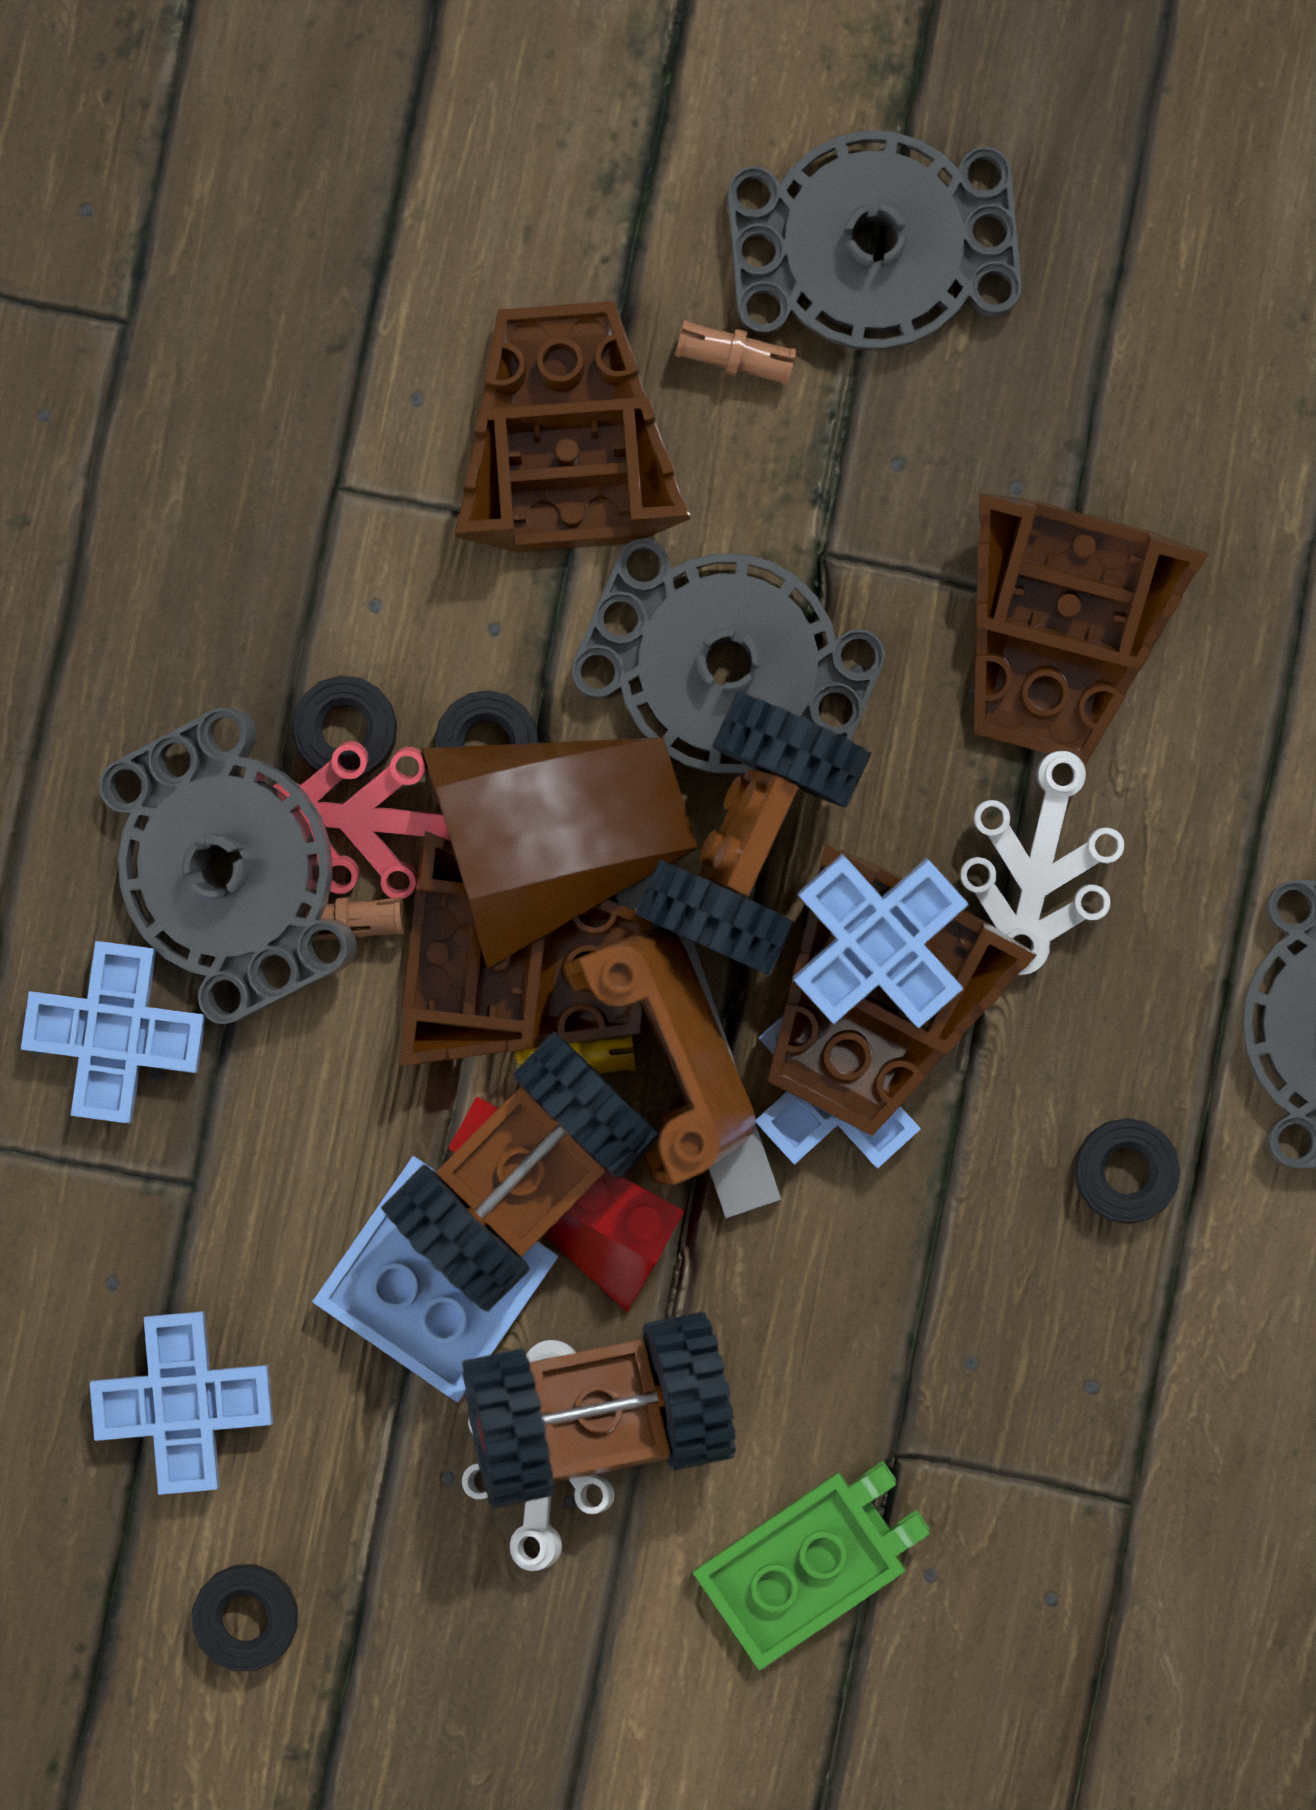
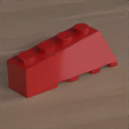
M476 1096L448 1149L456 1152L499 1107ZM606 1169L601 1177L547 1230L544 1236L628 1313L680 1221L684 1210L624 1176L618 1179Z

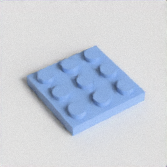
M412 1156L312 1302L458 1403L466 1389L463 1381V1360L492 1354L559 1255L537 1241L522 1256L530 1270L489 1312L480 1309L459 1289L457 1290L441 1272L439 1273L412 1246V1243L398 1231L397 1226L387 1218L381 1209V1206L423 1164L427 1165L416 1156Z

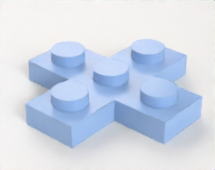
M842 853L798 892L799 897L836 936V939L796 973L793 979L833 1024L878 984L918 1028L963 989L961 984L924 943L961 912L968 903L928 858L923 860L889 892L881 897Z
M95 941L87 999L29 991L21 1050L79 1057L71 1116L132 1124L140 1066L198 1073L206 1016L203 1014L148 1007L156 950L153 948Z
M783 1016L758 1038L773 1055ZM787 1091L755 1120V1123L793 1164H796L828 1133L838 1126L877 1169L921 1129L900 1106L881 1128L871 1136Z
M205 1311L144 1317L148 1375L90 1381L94 1441L153 1436L158 1495L217 1490L220 1488L215 1430L273 1424L269 1364L210 1370Z

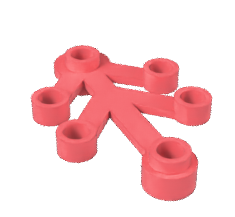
M355 741L344 742L336 748L332 759L305 782L297 785L311 799L323 819L324 826L340 828L379 873L383 892L392 899L395 897L407 898L415 889L417 873L410 864L400 861L376 832L424 836L425 831L450 841L443 814L381 808L377 806L402 785H412L421 780L427 767L423 753L414 747L401 748L394 754L390 765L343 804L319 802L343 778L355 779L367 767L368 753L366 749ZM350 750L357 753L361 761L360 766L354 770L344 768L339 761V756L342 752ZM404 756L415 758L419 764V771L414 775L401 773L398 768V760ZM278 783L273 785V787L279 789L287 797L290 796ZM301 809L300 812L302 813V815L304 816L305 820H306L307 823L309 824L310 829H311V832H312V828H311L310 822H309V820L307 819V817L305 816L304 812H303L302 809ZM331 845L332 868L337 865L345 866L351 872L352 877L346 884L336 883L332 879L330 891L336 894H344L351 891L356 885L359 878V868L353 859L347 856H340ZM394 871L404 872L409 877L410 885L405 889H395L389 883V874Z

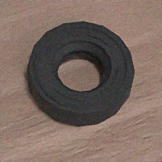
M339 675L318 682L303 695L294 711L292 734L298 753L310 768L316 772L328 763L336 749L331 747L324 739L322 732L323 721L334 708L351 706L362 712L368 725L367 735L361 743L368 753V764L364 772L355 779L372 774L387 761L396 743L398 724L392 704L377 686L360 677ZM347 750L339 756L341 765L348 770H354L361 764L360 757L354 751ZM343 778L342 780L351 781V780H355V779H344V778Z
M490 690L468 693L452 703L440 718L434 739L435 748L464 746L466 733L473 725L482 721H492L505 728L509 735L510 744L539 743L536 724L526 707L507 694Z
M1129 1118L1105 1122L1089 1133L1077 1151L1074 1167L1078 1193L1088 1207L1107 1220L1127 1224L1150 1220L1167 1208L1178 1190L1181 1172L1177 1151L1166 1134L1146 1121ZM1122 1148H1132L1142 1153L1148 1161L1150 1169L1149 1178L1144 1187L1131 1194L1119 1193L1112 1189L1106 1181L1104 1172L1106 1161L1110 1155Z
M256 1564L233 1565L217 1572L200 1589L192 1608V1630L200 1649L215 1664L232 1671H257L275 1663L290 1647L298 1628V1605L290 1586L275 1572ZM239 1595H250L259 1599L264 1604L268 1613V1623L265 1631L259 1637L252 1640H239L232 1637L226 1631L223 1624L225 1605L232 1598Z

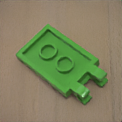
M883 1460L867 1470L851 1484L847 1483L838 1470L693 1570L692 1573L759 1671L906 1572V1567L898 1555L930 1534L928 1531L930 1530L929 1526L917 1509L904 1516L889 1528L871 1501L896 1485V1478Z

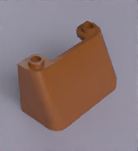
M658 927L646 929L562 965L573 992L585 989L591 990L597 999L607 1005H611L612 1008L631 1004L638 1000L641 1001L684 1105L658 1116L662 1127L659 1140L652 1150L642 1155L653 1182L676 1184L702 1173L749 1139L755 1125L753 1107L686 948L676 934L668 929Z

